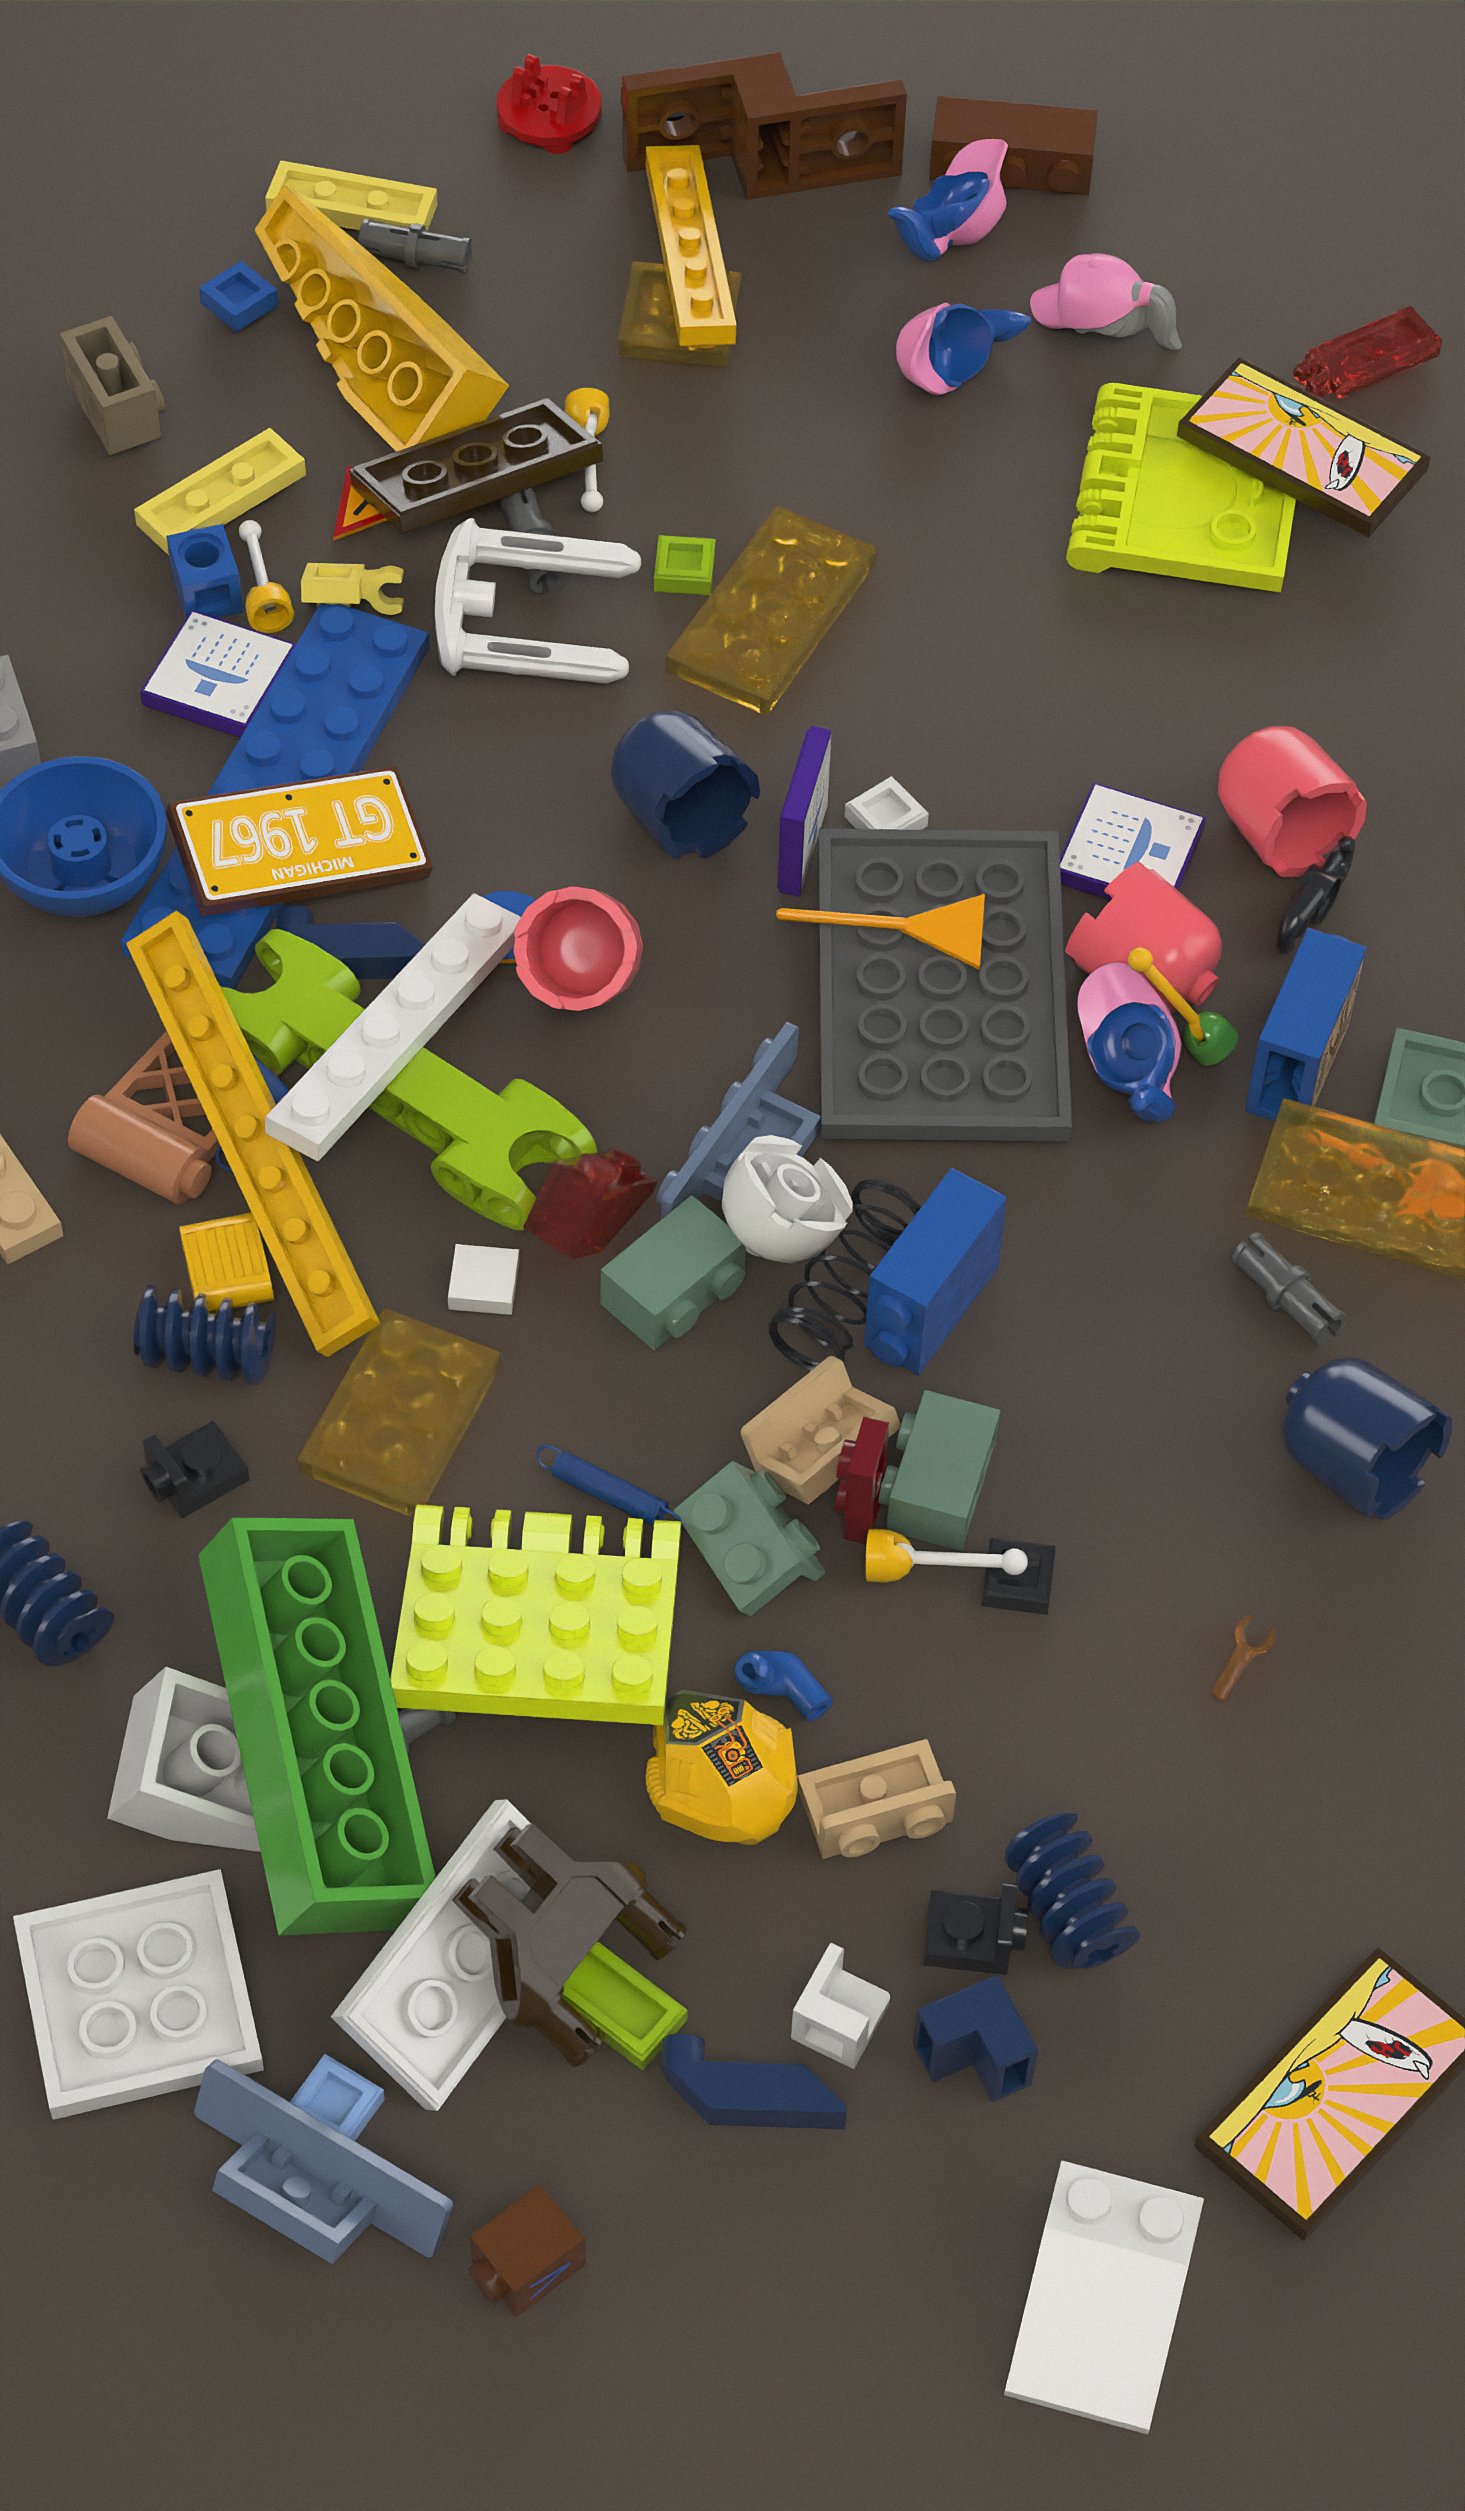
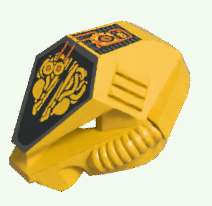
M683 1689L666 1698L664 1724L654 1725L653 1746L657 1750L656 1755L648 1760L645 1775L646 1790L656 1810L660 1813L661 1819L707 1839L737 1842L745 1845H756L777 1833L780 1824L792 1810L798 1793L791 1728L786 1729L780 1722L766 1714L760 1713L742 1699Z

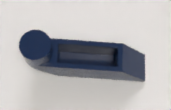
M298 905L286 906L280 909L276 918V929L289 932L315 944L346 965L355 975L356 979H394L426 945L397 922L313 924L312 912Z
M674 2034L665 2037L662 2041L661 2069L664 2076L676 2092L709 2125L845 2129L847 2106L804 2064L704 2061L705 2041L698 2036Z

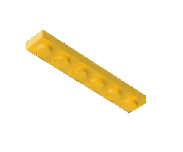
M700 146L646 147L645 166L679 345L712 348L717 345L736 344V320Z

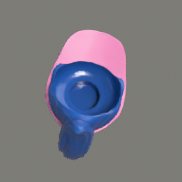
M984 139L965 146L955 156L946 174L934 180L931 191L914 202L913 210L899 206L893 207L888 211V216L893 219L902 240L914 256L924 261H934L945 253L949 246H964L979 242L995 227L1007 204L1000 179V170L1008 148V144L1004 140Z
M946 302L919 313L903 327L896 343V359L902 373L913 384L923 388L928 393L942 395L955 390L957 387H961L963 382L973 378L985 366L993 341H1005L1022 333L1031 323V318L1028 315L1010 310L986 309L977 311L970 306L963 304L950 305Z
M1107 963L1097 968L1087 977L1078 995V1013L1091 1062L1103 1083L1114 1090L1133 1095L1128 1100L1130 1109L1146 1122L1155 1121L1156 1123L1167 1121L1176 1111V1104L1171 1098L1169 1084L1177 1069L1182 1047L1177 1024L1167 1005L1140 972L1132 970L1129 964Z

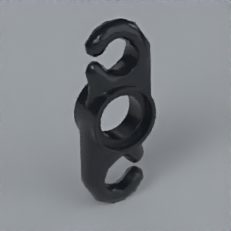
M1344 836L1338 840L1337 846L1339 850L1330 852L1322 866L1313 863L1300 880L1291 904L1285 911L1280 924L1276 946L1281 953H1288L1293 950L1295 945L1293 939L1301 937L1311 922L1320 925L1330 912L1352 864L1355 840L1351 836Z

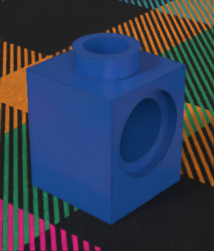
M223 524L167 535L171 575L185 619L191 610L216 618L244 613L239 572Z

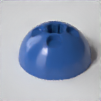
M73 756L59 758L27 769L13 778L0 791L1 880L17 897L27 904L57 916L71 918L91 917L110 912L122 906L146 886L154 875L163 855L167 825L165 809L159 794L138 772L118 762L98 757Z

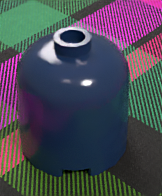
M678 710L652 713L637 721L623 735L614 751L611 776L618 796L656 842L672 858L679 859L681 857L680 854L695 851L701 858L709 857L728 846L746 828L748 822L742 815L750 804L751 796L756 800L760 796L758 775L712 730L691 713Z
M1359 1358L1335 1359L1313 1373L1306 1372L1293 1383L1286 1397V1402L1289 1406L1284 1420L1283 1435L1288 1453L1296 1462L1369 1519L1373 1516V1513L1382 1520L1389 1519L1401 1511L1422 1490L1425 1482L1416 1475L1425 1465L1431 1452L1440 1459L1443 1457L1452 1434V1418L1380 1369Z

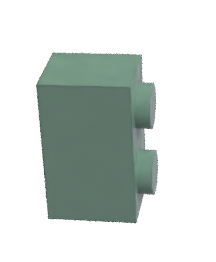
M691 1195L600 1270V1304L655 1351L671 1336L678 1338L687 1333L697 1321L700 1313L717 1298L724 1300L739 1288L745 1277L746 1247L739 1242L724 1221Z
M924 1390L917 1414L906 1411L900 1426L896 1449L905 1451L900 1467L888 1465L881 1485L878 1503L889 1506L886 1529L901 1533L909 1538L962 1552L996 1445L1001 1410Z

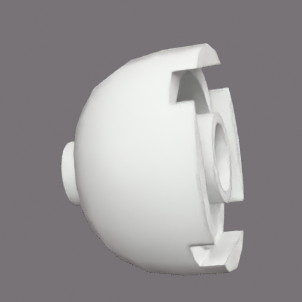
M773 1135L754 1138L732 1164L724 1179L722 1210L731 1231L739 1242L746 1247L748 1253L763 1257L764 1259L791 1264L816 1257L825 1250L847 1225L845 1220L852 1213L853 1202L846 1185L829 1164L819 1158L813 1166L806 1159L796 1155L803 1147L802 1145L793 1140Z

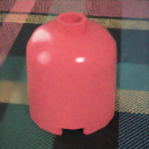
M1269 726L1253 732L1232 749L1226 756L1219 771L1217 794L1227 815L1261 861L1272 867L1281 877H1301L1313 863L1322 866L1326 861L1323 856L1336 847L1338 840L1344 836H1351L1355 840L1365 822L1367 802L1359 792L1355 782L1313 738L1295 727Z
M1136 862L1121 872L1105 888L1104 891L1112 899L1103 908L1098 917L1095 919L1087 912L1083 915L1069 938L1065 952L1075 960V964L1090 975L1097 968L1107 963L1122 962L1128 964V956L1133 949L1138 947L1146 948L1151 952L1153 957L1152 964L1187 1003L1191 1002L1194 1006L1198 1007L1211 995L1220 980L1213 973L1220 961L1222 940L1219 930L1208 916L1154 869H1148L1142 863ZM1140 972L1167 1005L1171 1014L1177 1012L1176 1008L1143 972Z
M571 886L546 892L526 908L515 927L514 956L517 964V975L534 997L552 1008L581 1011L601 1006L627 989L640 968L643 943L638 923L624 904L598 890Z

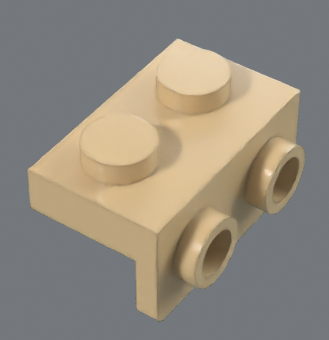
M829 1356L744 1425L740 1433L755 1472L764 1469L775 1479L783 1492L809 1505L839 1480V1478H836L844 1440H857L863 1416L889 1422L888 1438L900 1429L901 1424L894 1407L852 1387L843 1361L834 1356Z
M927 1739L797 1775L798 1793L822 1859L842 1854L844 1857H858L871 1852L881 1842L905 1835L914 1839L927 1837L941 1830L946 1823L953 1822L956 1792L952 1781H943Z

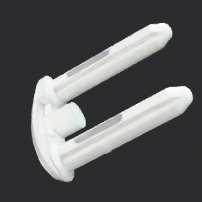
M474 518L467 519L454 529L441 560L435 595V631L438 656L442 667L452 676H456L457 672L462 668L608 684L627 676L629 672L627 659L612 649L466 633L462 629L463 615L493 617L496 583L468 580L470 567L474 563L622 578L634 574L640 569L641 557L638 552L622 543L479 528Z

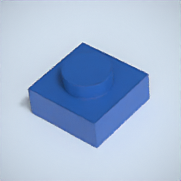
M242 261L234 264L199 287L201 304L235 332L243 329L278 306L277 289Z

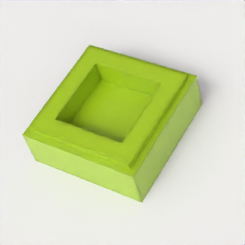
M659 535L654 572V592L711 595L716 539Z

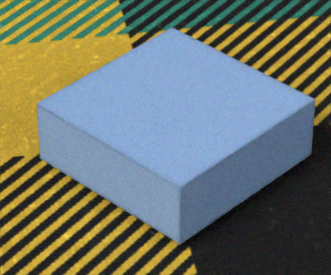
M324 2054L290 2103L355 2141L383 2103L385 2096L384 2089Z

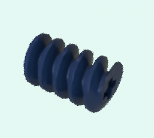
M148 1285L140 1301L135 1320L133 1335L135 1356L141 1353L144 1365L151 1368H157L166 1357L169 1369L180 1373L187 1368L191 1361L195 1374L207 1377L217 1364L220 1378L228 1381L235 1379L242 1368L246 1383L258 1385L269 1368L275 1338L276 1313L273 1311L266 1323L259 1322L257 1303L249 1301L242 1317L235 1318L232 1299L224 1297L216 1314H211L208 1310L207 1295L202 1293L198 1294L191 1309L187 1310L183 1307L182 1292L178 1289H173L165 1306L158 1305L156 1286Z
M15 1521L0 1528V1613L6 1625L17 1631L18 1637L23 1644L33 1649L34 1655L39 1662L46 1666H60L72 1662L88 1653L101 1642L112 1627L114 1614L105 1607L95 1609L98 1604L97 1595L89 1589L80 1590L82 1586L81 1577L73 1571L64 1572L66 1568L65 1559L57 1553L48 1554L50 1546L46 1538L40 1535L31 1536L33 1524L28 1521Z
M1067 1812L1041 1819L1022 1829L1006 1848L1005 1862L1013 1872L1017 1873L1016 1884L1019 1890L1025 1896H1029L1028 1909L1036 1919L1041 1920L1039 1931L1042 1937L1048 1943L1053 1944L1051 1955L1054 1961L1064 1968L1088 1969L1102 1965L1121 1955L1139 1941L1141 1934L1135 1926L1115 1929V1926L1127 1917L1129 1910L1122 1902L1103 1905L1115 1893L1117 1887L1110 1878L1091 1881L1103 1870L1105 1863L1099 1855L1079 1857L1091 1847L1093 1839L1087 1831L1067 1833L1078 1821L1076 1813Z

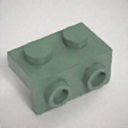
M731 1461L673 1511L681 1518L682 1525L738 1610L752 1616L800 1575L817 1581L826 1571L814 1555L820 1550L815 1537L799 1520L793 1519L791 1521L781 1506V1503L786 1500V1496L775 1479L764 1469L754 1472Z

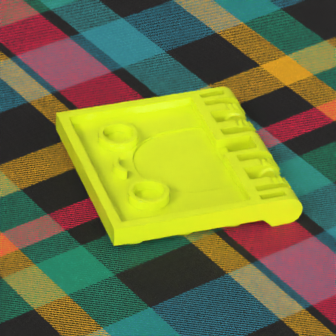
M1107 383L1099 388L1097 394L1095 415H1093L1092 429L1096 432L1094 436H1090L1088 441V454L1085 457L1079 488L1080 493L1076 503L1080 516L1078 515V518L1074 519L1072 524V535L1069 539L1066 560L1070 566L1081 571L1100 573L1113 567L1281 593L1296 499L1177 436L1179 421L1201 399V395L1120 383Z
M416 1505L411 1552L390 1678L397 1708L651 1725L664 1724L680 1554L681 1521L655 1520L651 1558H641L643 1519L628 1518L623 1535V1548L625 1549V1557L600 1555V1549L604 1545L605 1534L602 1516L587 1515L583 1554L570 1553L572 1514L526 1511L522 1550L509 1549L511 1510L496 1509L495 1517L491 1523L492 1548L468 1546L473 1528L470 1508H454L450 1545H442L444 1506Z

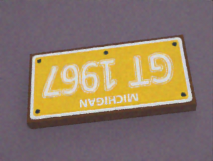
M396 766L172 801L168 803L166 816L201 917L429 878L433 868Z

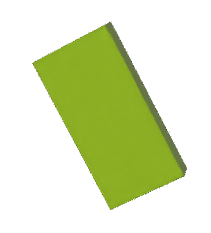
M598 1941L563 1984L564 1992L562 1995L595 2027L604 2032L603 2041L642 2071L662 2050L663 2039L676 2034L688 2020V2010Z

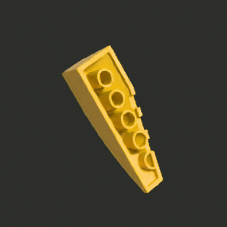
M283 185L256 226L255 232L281 281L288 283L295 294L297 301L294 305L302 320L311 324L319 339L316 346L323 360L331 363L340 379L337 386L347 402L396 452L486 420L509 385L431 307L378 259L295 190Z

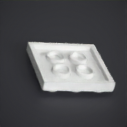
M221 1869L13 1916L48 2104L53 2120L201 2085L205 2068L215 2059L222 2061L243 2075L264 2070Z

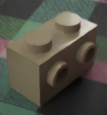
M109 316L59 333L66 380L108 454L112 455L161 438L159 413L165 411L162 393L154 379L149 380L135 345L132 342H127L114 318Z

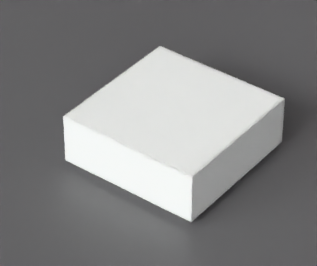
M891 776L846 803L844 817L856 829L923 830L928 826L929 813Z
M456 1244L448 1292V1309L512 1315L520 1262L519 1249Z

